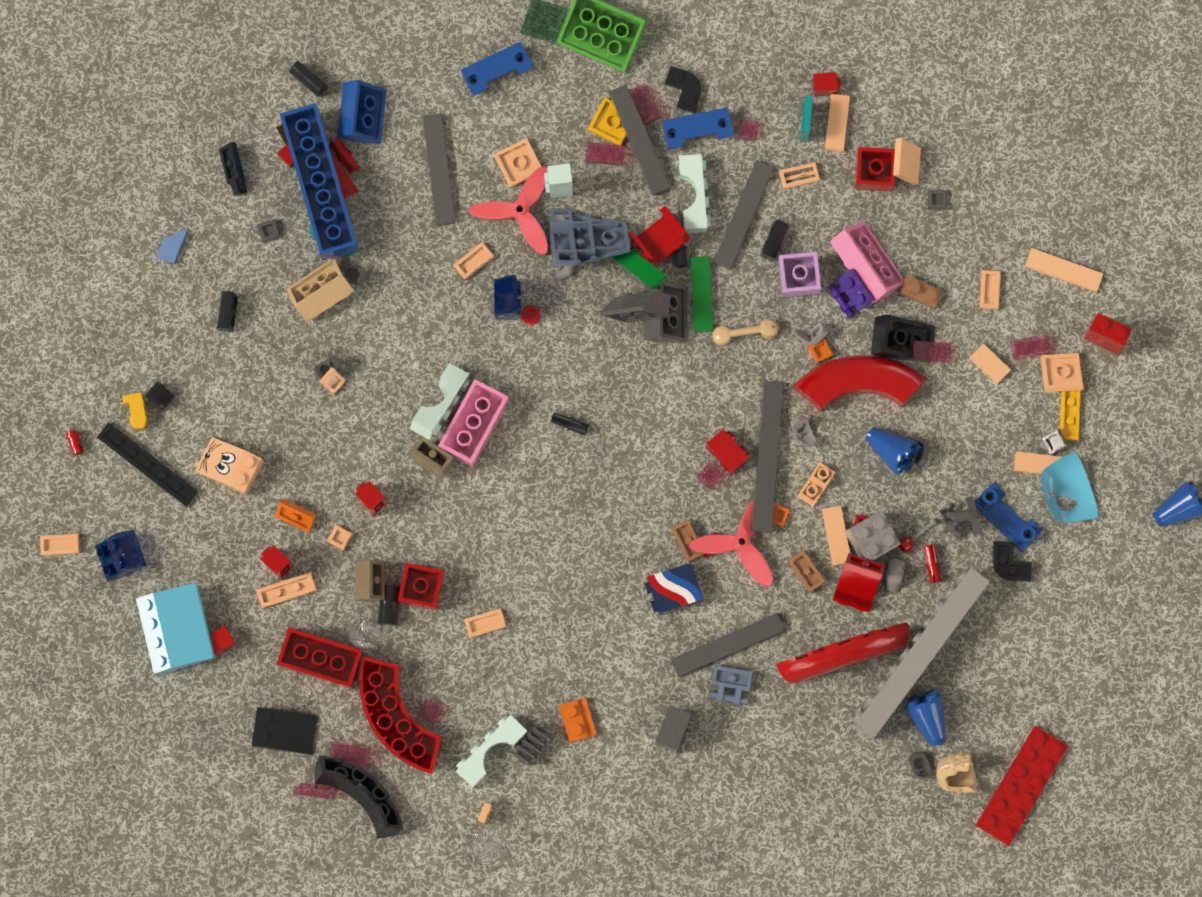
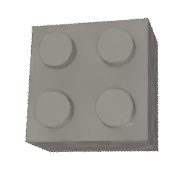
M882 511L871 515L844 531L857 555L871 561L901 545Z

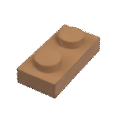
M908 275L899 294L934 309L942 291Z
M689 520L671 527L687 563L705 555V553L695 552L689 547V544L694 539H697Z
M804 550L787 561L809 593L825 583V580Z

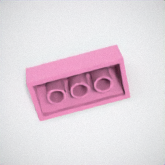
M865 221L844 229L830 241L846 268L849 270L854 268L875 299L871 302L872 304L884 299L902 287L904 278Z
M474 379L438 447L459 461L474 467L509 402V397Z

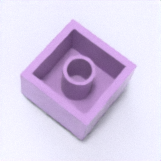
M817 252L779 255L778 266L782 297L820 294L821 283Z

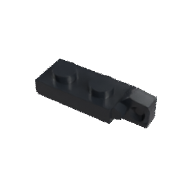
M230 142L219 149L227 184H230L234 196H243L247 193L239 152L236 142Z

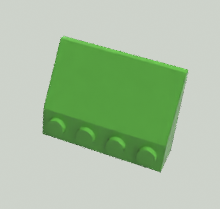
M573 0L556 43L625 73L649 18L607 0Z

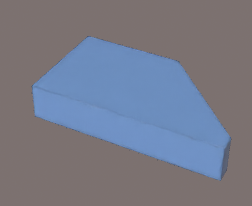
M182 230L163 239L156 257L175 264L187 231Z

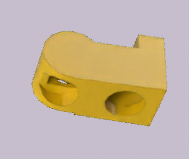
M140 392L122 396L124 405L130 407L131 416L129 422L131 426L136 430L145 429L148 425V418L143 394Z

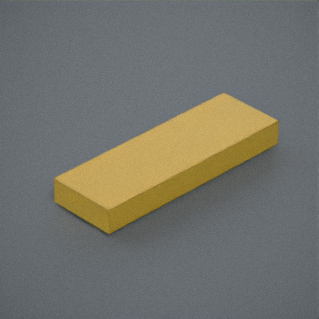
M1081 390L1061 391L1059 429L1065 440L1079 441Z

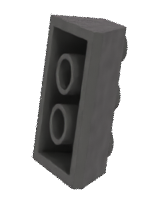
M664 281L657 289H661L663 293L670 294L669 317L644 320V340L686 343L687 286ZM644 284V291L651 292V289Z
M651 289V292L637 291L636 294L622 293V296L614 297L600 312V316L624 323L669 317L670 294L663 293L661 289Z

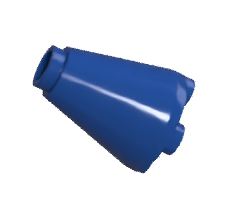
M873 427L866 436L868 444L891 471L898 475L904 470H910L913 465L912 459L918 455L922 448L915 440L881 428Z
M1192 481L1183 483L1152 513L1159 527L1163 524L1166 526L1202 516V498L1197 499L1196 496L1199 493Z
M933 689L927 691L924 696L918 697V695L907 698L908 702L904 705L925 740L930 743V746H936L945 742L943 697L941 693H937V690Z

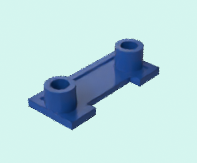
M520 41L460 71L474 97L488 90L486 83L515 69L518 75L534 67ZM519 57H522V58H523V60H522L521 62L518 61V58H519ZM475 79L476 83H472L471 80Z
M728 107L662 121L668 150L684 147L683 140L715 133L717 140L734 137ZM722 122L726 124L724 127L720 125ZM670 133H674L675 136L670 137Z
M993 483L974 501L976 508L1022 552L1043 530L1032 519L1025 523L1001 499L1005 493ZM988 495H990V496L992 497V499H991V500H987L986 497H987ZM1029 533L1030 536L1026 538L1024 534Z

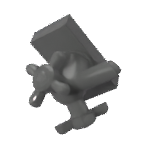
M973 496L966 497L967 509L953 512L954 503H950L949 507L944 510H939V513L943 516L941 524L946 525L943 531L944 534L954 532L956 539H961L963 536L962 525L967 524L972 525L974 535L982 534Z

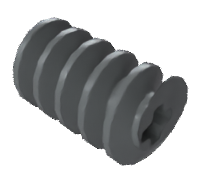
M538 724L539 729L531 728L533 735L526 734L528 741L521 740L523 747L516 745L515 747L518 752H510L523 765L531 766L530 758L537 760L538 758L535 753H543L540 747L548 748L545 741L553 742L551 736Z

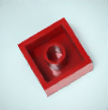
M858 147L855 189L892 192L895 176L893 175L895 149Z
M406 563L398 602L437 611L445 575L444 570Z

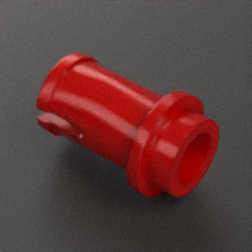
M77 430L67 432L65 439L69 441L72 455L85 452L79 438L80 433Z

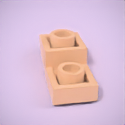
M819 462L797 497L814 507L836 472Z

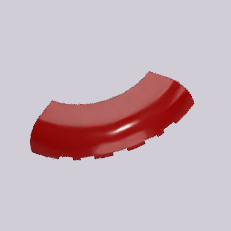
M856 355L834 359L821 364L802 376L792 387L821 412L827 405L838 398L857 393L877 394L890 399L902 407L927 379L914 369L895 360L871 355Z
M904 622L881 630L877 629L809 651L807 654L790 658L776 665L780 675L789 683L805 682L902 649L909 639L908 624Z
M362 656L359 669L360 698L365 716L373 732L381 743L398 759L420 771L433 774L443 737L421 727L407 712L400 694V665Z

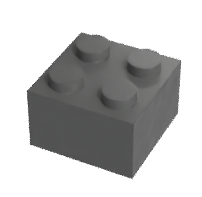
M670 705L656 738L655 745L677 753V750L682 751L686 738L683 737L685 731L689 733L694 721L691 719L692 714Z

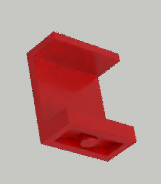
M666 206L659 210L663 217L637 237L633 232L629 233L633 238L630 241L637 250L641 249L644 252L641 254L642 257L648 262H652L655 267L691 239Z
M848 553L833 601L841 605L854 607L859 611L870 612L885 565Z

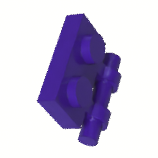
M854 268L837 280L841 285L840 288H837L834 283L828 286L832 298L837 300L841 306V311L846 313L848 318L855 315L851 308L855 306L858 311H861L875 300ZM844 292L851 300L848 303L842 295Z

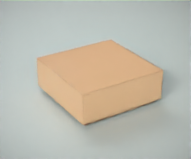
M331 367L319 382L334 395L346 380Z
M335 525L327 542L344 551L353 533Z
M484 803L478 822L486 824L492 809L490 804Z

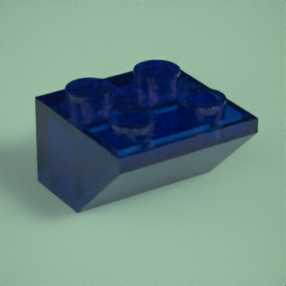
M516 275L494 279L495 320H518V315H522L521 299H518V296H521V280H517Z
M135 530L115 533L95 546L107 582L137 572L147 566Z

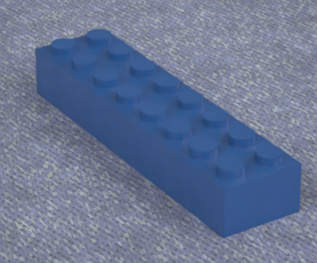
M316 103L280 113L322 260L359 250Z

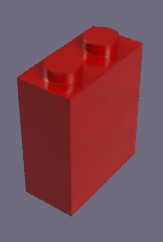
M1097 313L1083 339L1118 355L1124 348L1133 329Z

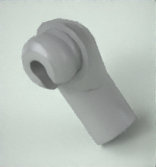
M577 265L564 266L562 270L554 272L557 281L572 276Z

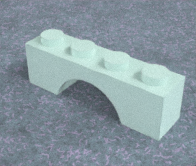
M702 154L679 156L680 179L689 182L696 191L695 202L691 207L683 211V225L687 233L707 232V226H711L710 215H706V208H709V198L705 197L704 190L708 189L707 178H703V171H706V160H702Z
M449 363L441 375L438 387L444 394V400L433 407L421 406L412 420L410 430L428 440H431L433 435L437 436L442 428L440 424L443 420L447 421L451 414V407L458 404L461 398L459 396L460 393L467 390L470 384L468 382L469 373Z
M511 715L508 718L504 716L498 722L499 727L495 731L491 730L484 737L485 742L481 746L477 744L470 751L472 755L467 760L463 758L456 765L458 767L456 772L472 788L487 775L484 768V759L492 747L498 744L515 746L528 733Z

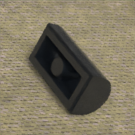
M296 61L291 67L289 73L317 97L321 96L328 88L321 79L301 62Z
M778 219L774 221L760 257L775 261L788 230V224Z
M233 291L221 292L217 321L218 331L234 332L238 296Z
M385 585V600H380L378 625L397 626L400 587Z

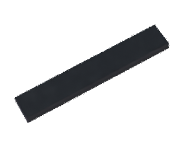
M109 422L97 436L100 441L187 507L198 494L196 489Z

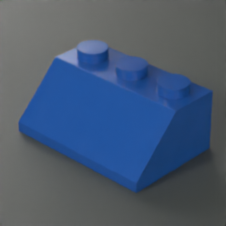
M361 80L344 82L337 137L351 142L381 144L386 89Z

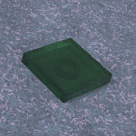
M531 0L520 33L556 44L568 9L541 0Z

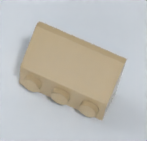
M334 257L287 288L294 307L306 323L317 318L319 314L332 308L337 302L347 298L354 292L349 280Z

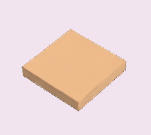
M528 138L493 154L510 188L527 181L537 168L542 167Z
M896 138L893 175L912 185H917L919 182L921 148L903 138Z
M1079 353L1041 355L1045 392L1083 390Z

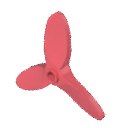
M547 167L537 168L530 175L521 189L518 201L514 203H478L470 207L469 213L476 218L486 220H517L527 243L538 254L546 255L548 244L545 234L529 209L538 201L545 189L544 173L547 172ZM518 209H523L522 212H517Z
M754 499L746 508L735 535H708L694 539L689 544L690 549L698 553L719 554L734 551L738 553L748 573L759 584L765 587L772 585L773 576L766 560L751 544V537L755 533L751 531Z

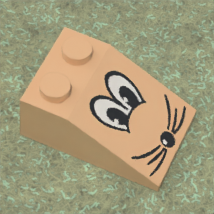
M212 437L195 472L247 496L264 461L250 452Z

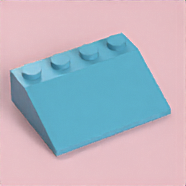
M197 583L152 593L136 599L154 674L169 673L215 658Z

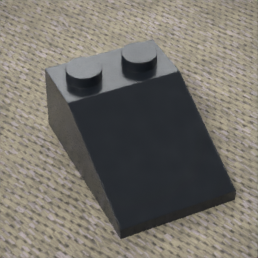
M888 314L875 317L871 354L890 359L931 363L935 326Z
M257 707L252 747L312 755L317 716Z

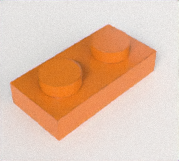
M283 498L280 500L275 513V517L308 533L311 531L317 515Z

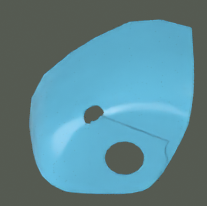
M1075 451L1053 462L1042 471L1041 481L1045 499L1056 521L1071 523L1099 518L1096 501L1088 477ZM1051 491L1055 494L1054 498H1052ZM1047 494L1049 495L1051 504L1047 499ZM1066 496L1078 504L1069 511L1062 510L1058 507L1056 497Z

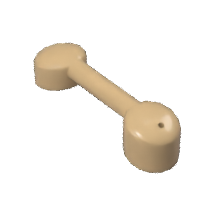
M767 318L758 326L732 330L726 326H719L714 329L712 338L718 346L727 345L731 337L760 333L763 338L773 339L778 334V324L775 320Z

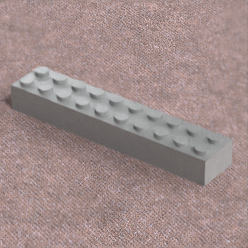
M970 568L969 571L964 570L956 580L959 583L957 587L953 585L944 596L947 598L946 602L941 601L933 611L936 614L934 618L930 616L922 626L925 629L923 633L918 632L910 642L913 644L911 649L907 647L899 657L902 660L900 664L895 663L887 673L890 675L888 680L884 678L876 688L879 691L877 695L872 694L864 704L867 706L865 711L861 709L853 719L856 722L853 727L869 739L873 740L990 582L973 568Z

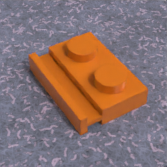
M586 697L559 705L570 743L597 735Z

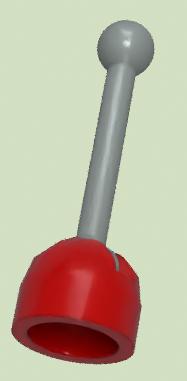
M935 518L930 519V523L912 538H901L899 540L901 545L898 547L903 553H909L913 548V541L931 526H935L937 520Z

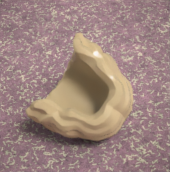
M971 753L951 754L938 762L936 777L942 789L955 791L959 794L962 792H977V782L975 780L976 776Z

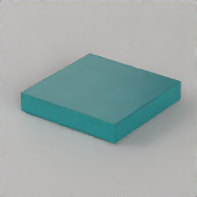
M810 95L805 96L803 104L801 142H808L813 98Z

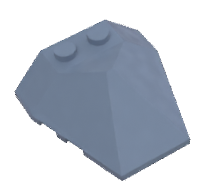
M550 209L549 240L552 265H579L630 252L627 222L605 217L601 220L591 217L592 214L587 213L585 216L579 215L570 209Z

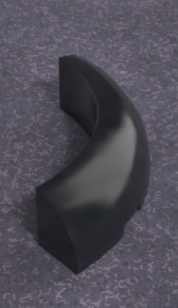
M319 756L315 766V784L337 788L355 799L370 817L377 838L391 837L403 830L402 820L397 807H394L387 790L372 775L359 766L344 763L342 759Z

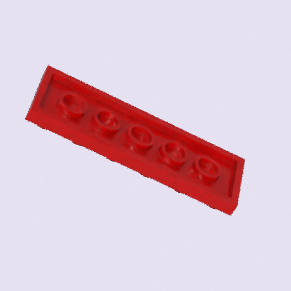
M1034 726L975 826L1009 846L1064 755L1068 745Z

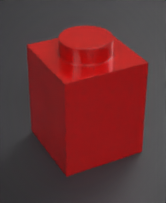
M836 72L813 74L814 97L831 94L837 95L838 89H841L840 77L836 78Z
M226 626L210 634L213 651L216 656L236 645Z

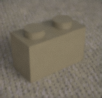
M423 436L411 450V459L440 479H443L453 466L454 457Z
M365 560L355 562V601L374 602L385 600V561Z

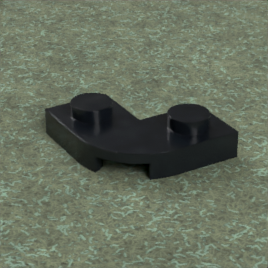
M671 66L665 85L682 90L677 108L694 114L701 96V83L694 74Z
M993 541L992 564L996 574L1007 581L1031 582L1032 562L1013 561V542Z

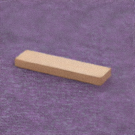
M1031 248L1025 264L1027 268L1097 292L1103 273Z

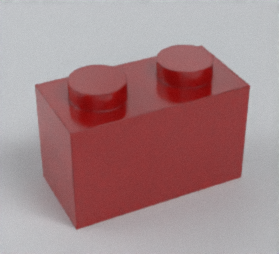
M723 429L706 443V448L732 475L748 461L749 457L747 455L749 453L742 445H737L735 442L736 438L730 431L726 432Z
M370 481L367 483L363 482L356 488L357 492L355 495L357 499L373 516L387 504L385 497Z
M274 545L271 548L268 546L261 553L262 557L260 560L280 580L294 566Z

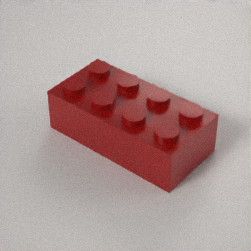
M288 627L276 665L352 690L364 652L357 648Z

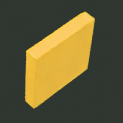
M604 97L587 130L621 147L627 135L612 100Z

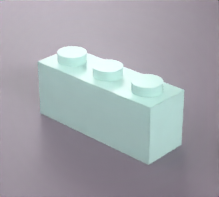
M570 163L547 166L544 180L546 194L550 193V199L573 196Z

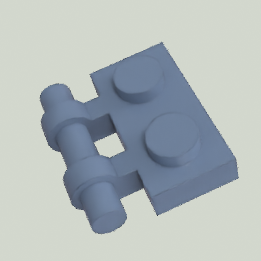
M714 665L711 685L719 687L718 692L710 691L709 698L716 699V702L721 703L722 701L733 702V705H747L748 697L741 696V692L750 691L753 672ZM724 688L736 689L735 695L724 693Z

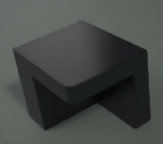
M157 381L148 391L146 397L163 411L175 398V395Z

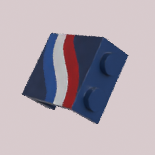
M691 563L648 576L647 582L644 583L647 593H651L653 601H650L653 612H658L659 616L664 612L694 602L695 604L703 602Z

